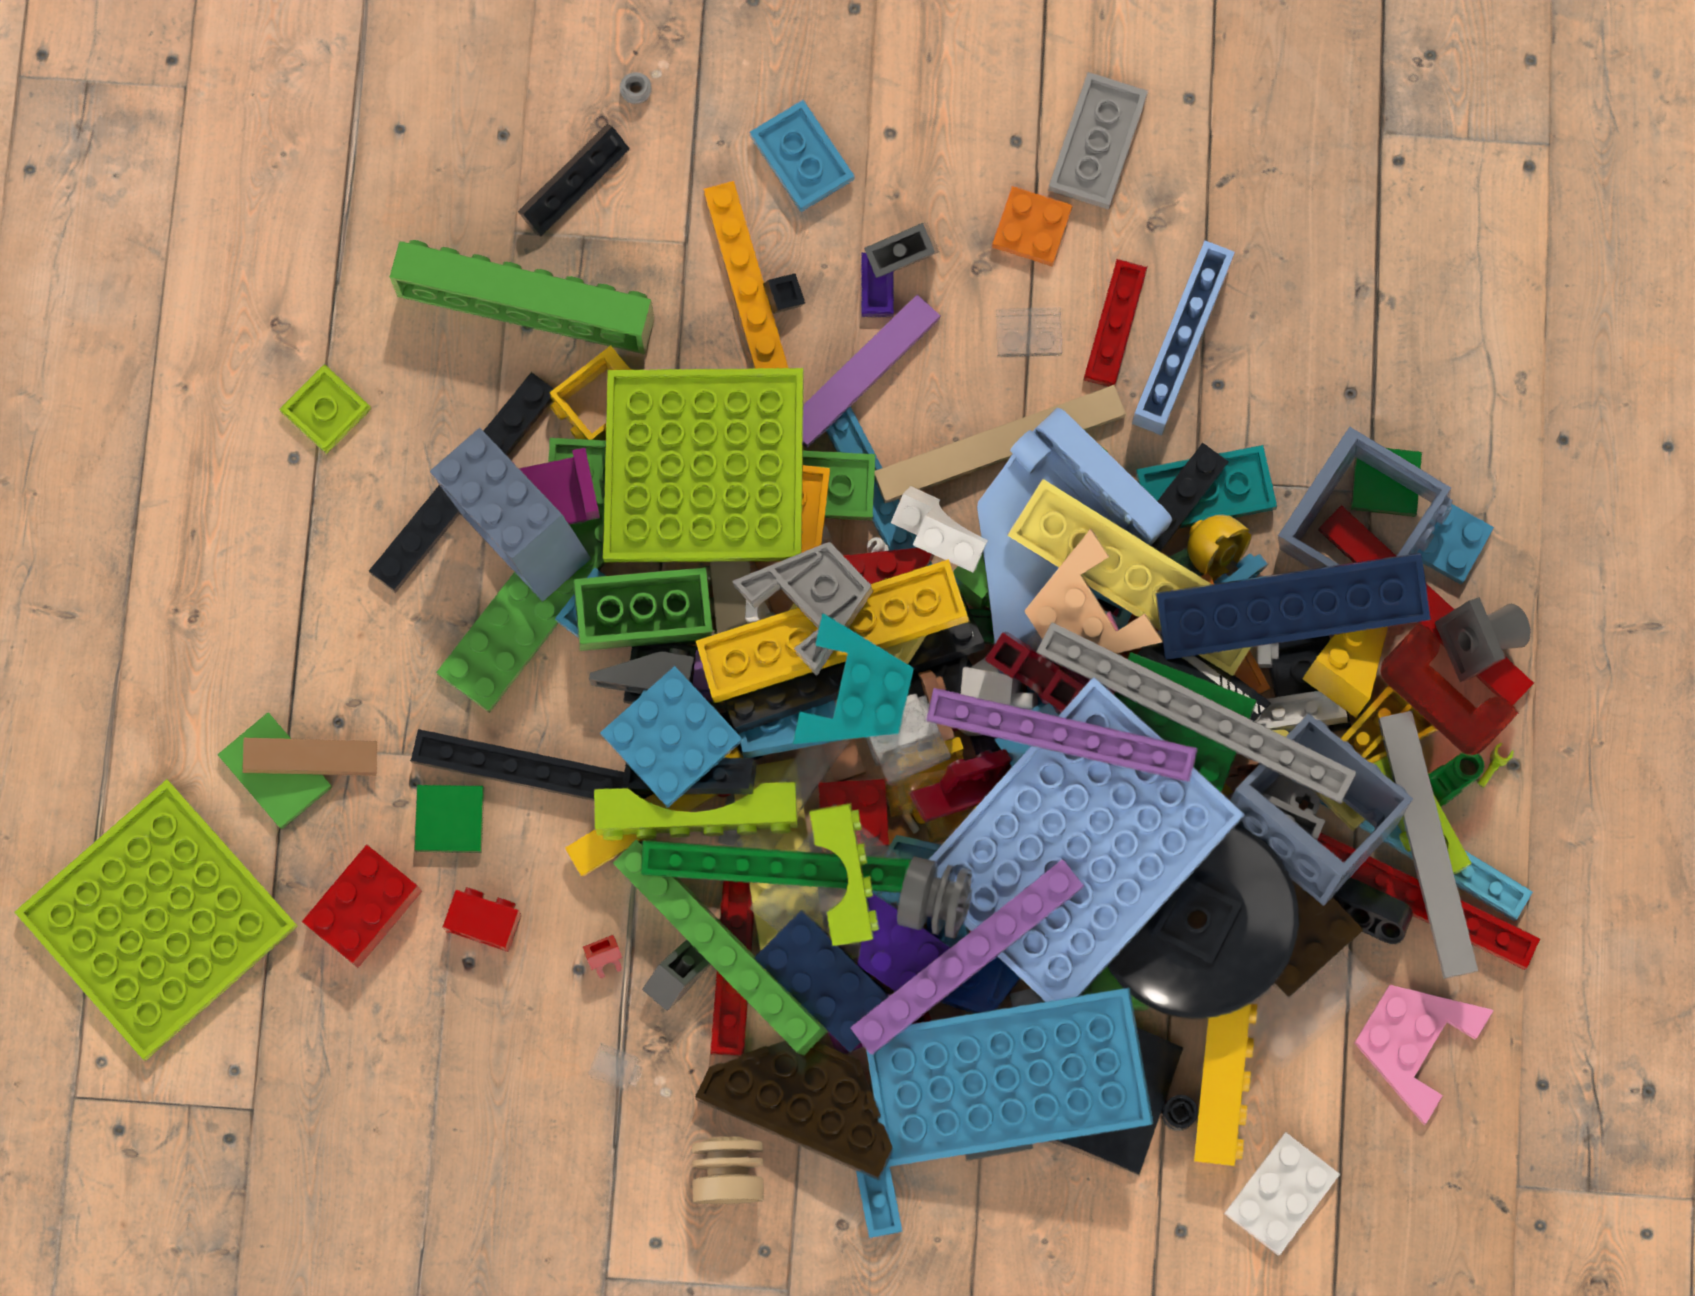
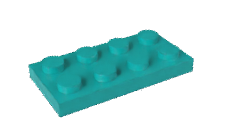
M1260 445L1218 453L1229 461L1227 467L1180 528L1193 526L1197 521L1205 520L1215 515H1227L1236 518L1276 510L1278 506L1264 446ZM1189 459L1136 469L1137 482L1158 501Z

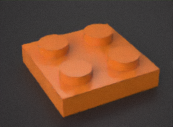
M1012 186L992 243V248L1053 267L1073 205Z

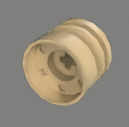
M715 1137L704 1142L693 1143L692 1153L705 1154L707 1159L692 1161V1166L708 1170V1176L693 1179V1203L737 1204L764 1201L763 1177L748 1175L749 1168L763 1165V1159L748 1158V1153L763 1151L762 1142L748 1140L744 1137Z

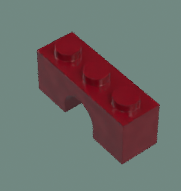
M1002 632L985 658L986 662L1010 678L1024 683L1041 695L1042 699L1062 712L1087 685L1053 661L1039 655L1035 649L1009 632Z

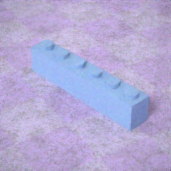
M1204 240L1134 413L1133 425L1159 435L1163 434L1231 265L1234 251Z

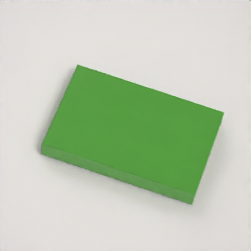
M269 712L217 754L281 830L332 788L325 777L318 774L243 773L244 738L291 739Z

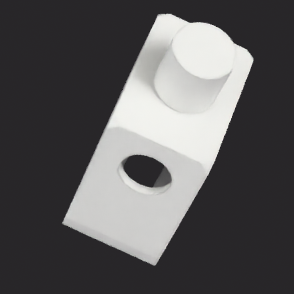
M963 667L961 694L1028 710L1038 706L1037 694L1022 693V683L1018 680L1012 679L1005 674ZM959 729L966 736L982 735Z

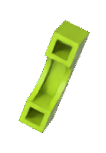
M851 803L811 810L809 813L815 846L827 848L838 855L848 873V888L845 896L837 905L827 911L832 946L872 940L874 938L873 931L879 930L876 910L869 911L867 898L873 897L870 877L864 878L862 864L867 863V855L864 843L858 844L856 831L862 830L859 811H852Z

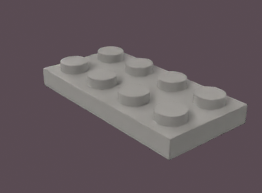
M1087 72L1048 191L1109 210L1147 98V90Z

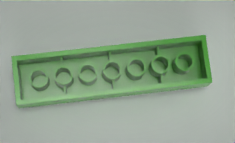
M410 240L409 243L399 241L389 276L397 297L605 346L611 345L614 348L644 355L646 353L655 318L651 299H648L647 295L641 292L629 291L628 294L622 293L607 284L600 283L597 284V287L584 284L585 282L577 277L567 276L565 279L553 277L551 272L543 269H535L534 272L523 270L520 265L513 262H503L502 265L490 262L489 258L478 254H473L472 257L459 255L457 250L448 247H441L440 250L429 248L426 243L418 240Z

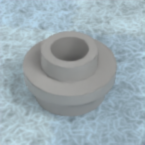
M630 73L620 83V93L623 99L629 103H643L651 95V82L642 73ZM635 85L642 88L639 93H632L630 89Z

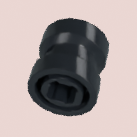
M1185 1095L1171 1097L1164 1104L1161 1111L1163 1123L1173 1131L1188 1129L1195 1122L1198 1115V1108L1195 1102Z

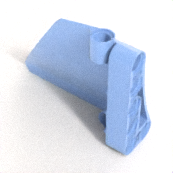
M1058 407L1033 431H1027L1010 449L1013 454L977 504L980 534L982 538L988 540L983 555L994 643L997 642L1002 632H1009L1036 651L1042 642V638L1024 610L1059 567L1015 541L1007 534L1042 479H1045L1150 546L1169 528L1172 522V518L1166 509L1077 422Z

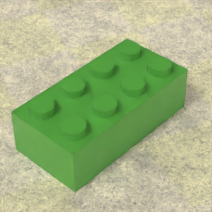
M706 567L574 579L580 651L688 642L712 636Z

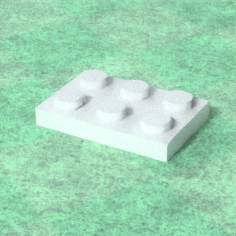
M1285 1132L1224 1214L1279 1256L1340 1174Z

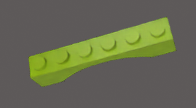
M795 782L761 783L753 790V794H748L732 804L700 812L674 811L659 807L640 798L628 788L594 790L595 831L598 836H603L604 840H621L623 835L637 834L639 839H653L657 837V833H670V837L674 838L689 837L690 832H704V836H722L724 831L737 830L739 835L757 834L758 829H771L773 834L790 833L791 828H798Z

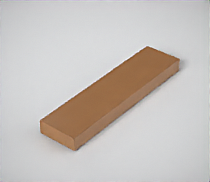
M244 738L243 773L376 776L377 741Z

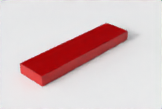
M1116 259L1085 371L1084 381L1106 387L1115 386L1145 279L1146 266Z

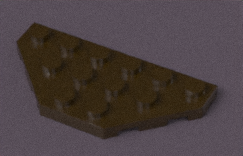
M782 1041L769 1047L767 1045L742 1054V1057L726 1063L721 1062L708 1068L695 1095L697 1101L880 1181L893 1153V1146L885 1126L878 1122V1118L881 1115L859 1059L819 1042L803 1055L797 1053L786 1041Z

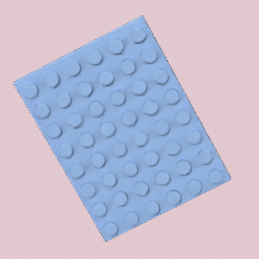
M1094 677L1058 716L1163 740ZM1031 746L929 860L937 862L938 878H942L948 865L955 866V881L961 868L972 870L971 902L967 917L963 922L970 931H973L1063 859L1085 887L998 955L1043 1000L1048 1002L1080 996L1245 814L1194 767L1189 783Z

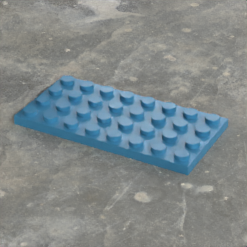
M1130 988L911 1024L875 1054L870 1055L867 1051L874 1099L881 1115L878 1118V1122L885 1126L893 1146V1153L886 1167L1153 1124Z

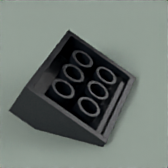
M1136 1027L1153 1124L1048 1142L1139 1175L1183 1047Z

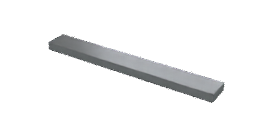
M1408 711L1381 717L1378 719L1393 782L1401 785L1407 791V794L1413 798V801L1402 817L1443 979L1477 972L1478 968L1413 713Z

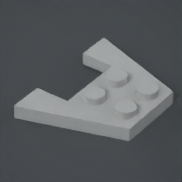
M831 542L732 581L734 587L754 608L758 607L781 588L818 629L822 613L849 628L873 592L872 586ZM818 630L794 648L796 654L816 676L834 651L815 646Z

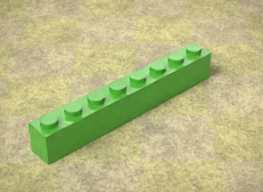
M635 840L613 864L797 1053L805 1055L828 1030L754 958L755 956L678 877L641 875L643 843Z

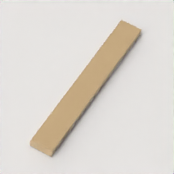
M1113 385L876 470L874 478L883 501L886 504L900 499L910 486L922 491L1008 460L1013 454L1010 451L1013 445L1027 431H1033L1057 407L1064 410L1085 431L1122 419L1126 416V412L1117 390Z

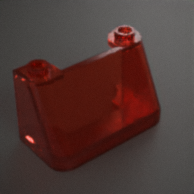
M1418 622L1384 659L1380 669L1381 676L1393 690L1461 752L1468 755L1479 754L1511 723L1520 711L1508 700L1497 696L1487 699L1476 708L1429 665L1439 652V639L1425 624Z

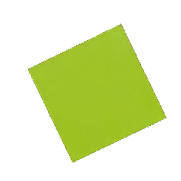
M324 364L279 410L327 455L371 410V406Z

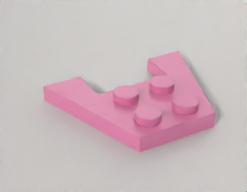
M1389 985L1354 1043L1422 1124L1425 1125L1443 1095L1414 1078L1418 1069L1446 1023H1449L1475 1040L1493 1010Z

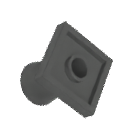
M1480 597L1467 601L1434 622L1460 682L1475 677L1505 659L1502 650L1525 647L1529 642L1531 634L1529 620L1519 606L1507 604L1487 615Z

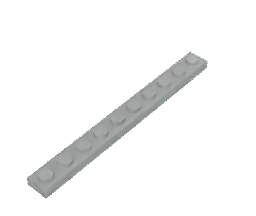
M1051 622L1037 650L1039 655L1090 680L1094 677L1106 688L1340 804L1356 775L1355 771Z

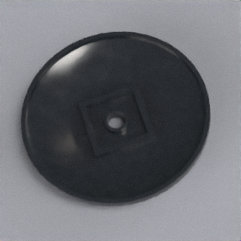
M1236 824L1109 963V970L1124 989L1130 988L1131 995L1139 1002L1151 1009L1174 1017L1187 1019L1215 1018L1233 1013L1250 1005L1264 995L1279 979L1289 963L1296 944L1299 928V909L1294 885L1287 869L1277 854L1262 839ZM1202 911L1206 914L1207 922L1202 928L1195 929L1188 924V917L1192 912Z

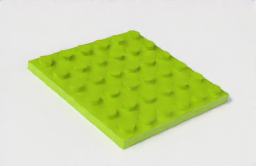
M803 368L608 370L604 562L783 561L802 553Z
M168 779L14 912L144 1061L149 1059L298 927Z

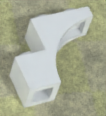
M910 486L903 493L891 523L916 534L914 546L944 560L949 559L951 563L974 572L988 540L974 534L952 520L941 509L939 505L940 499Z

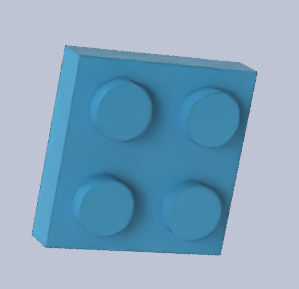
M1451 504L1452 510L1444 523L1440 524L1437 522L1434 526V538L1425 551L1419 549L1417 553L1422 554L1424 565L1462 585L1494 527Z

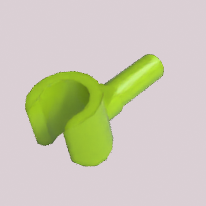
M1499 743L1491 751V762L1477 784L1484 788L1499 767L1505 766L1513 757V750L1506 758L1499 756L1498 749L1503 743Z

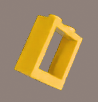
M611 345L549 392L553 402L550 408L561 421L565 418L573 426L570 432L575 439H606V423L591 433L565 401L606 369L631 370Z

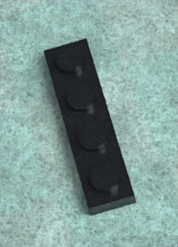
M606 124L518 213L535 234L542 236L630 148L614 127Z
M723 758L684 794H753L757 763L754 758ZM626 763L622 789L628 788L635 794H654Z

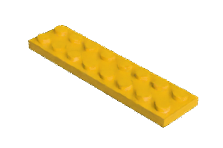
M949 559L870 584L873 592L849 629L878 647L885 649L969 622ZM799 608L696 640L714 703L813 672L796 654L794 648L818 630V628ZM834 650L822 669L845 662L847 653Z

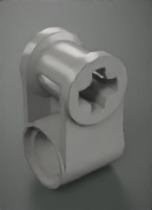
M1282 774L1264 792L1297 808L1305 800L1309 802L1305 812L1316 816L1319 809V797L1314 791Z

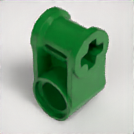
M1464 751L1445 765L1439 766L1428 774L1433 794L1440 807H1443L1461 794L1465 788L1481 776L1485 765L1482 756L1477 752ZM1463 760L1471 761L1476 767L1475 774L1466 775L1461 772L1460 762Z

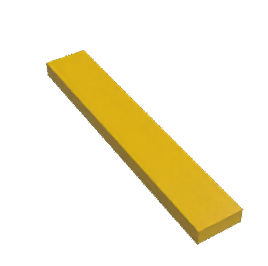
M735 747L724 758H743L738 747ZM655 794L650 795L644 800L656 806L674 811L691 812L719 794H683L669 808ZM593 830L565 847V850L579 874L584 877L622 854L635 840L641 842L645 839L637 838V834L623 835L621 840H604L603 836H598L596 831Z

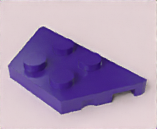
M874 892L873 897H868L869 911L876 910L879 930L873 931L874 938L872 940L861 941L858 966L896 992L951 947L925 928L918 930L898 925V909Z

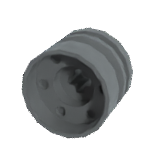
M914 856L908 867L900 895L897 915L898 925L921 930L927 918L932 917V933L939 935L946 921L945 936L956 938L962 923L967 917L971 902L972 870L961 868L955 881V866L948 865L942 878H938L936 861Z

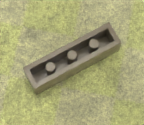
M750 561L710 562L709 566H704V568L706 567L707 583L712 585L713 597H709L711 617L716 618V629H712V635L748 624L745 619L746 599L734 587L732 581L751 574Z

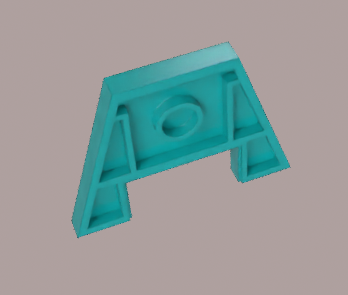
M822 613L815 646L847 653L833 718L800 711L792 744L899 734L914 668Z

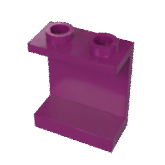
M585 448L572 450V458L519 468L564 516L568 524L600 518Z

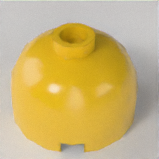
M1215 515L1205 520L1197 521L1189 531L1187 555L1190 563L1200 574L1205 575L1209 573L1212 580L1218 579L1224 573L1227 574L1229 572L1226 566L1232 560L1238 563L1247 551L1252 539L1251 534L1247 532L1250 530L1238 520L1227 515Z

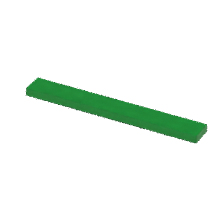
M643 841L641 875L838 889L848 888L847 869L843 861L835 853ZM867 856V863L862 864L864 878L870 877L873 891L901 893L912 859Z

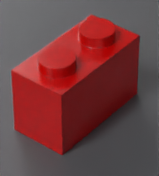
M468 887L465 888L464 892L455 890L442 928L448 933L509 952L522 915L519 910L515 909L516 903L503 898H497L496 902L484 899L485 894L483 892Z

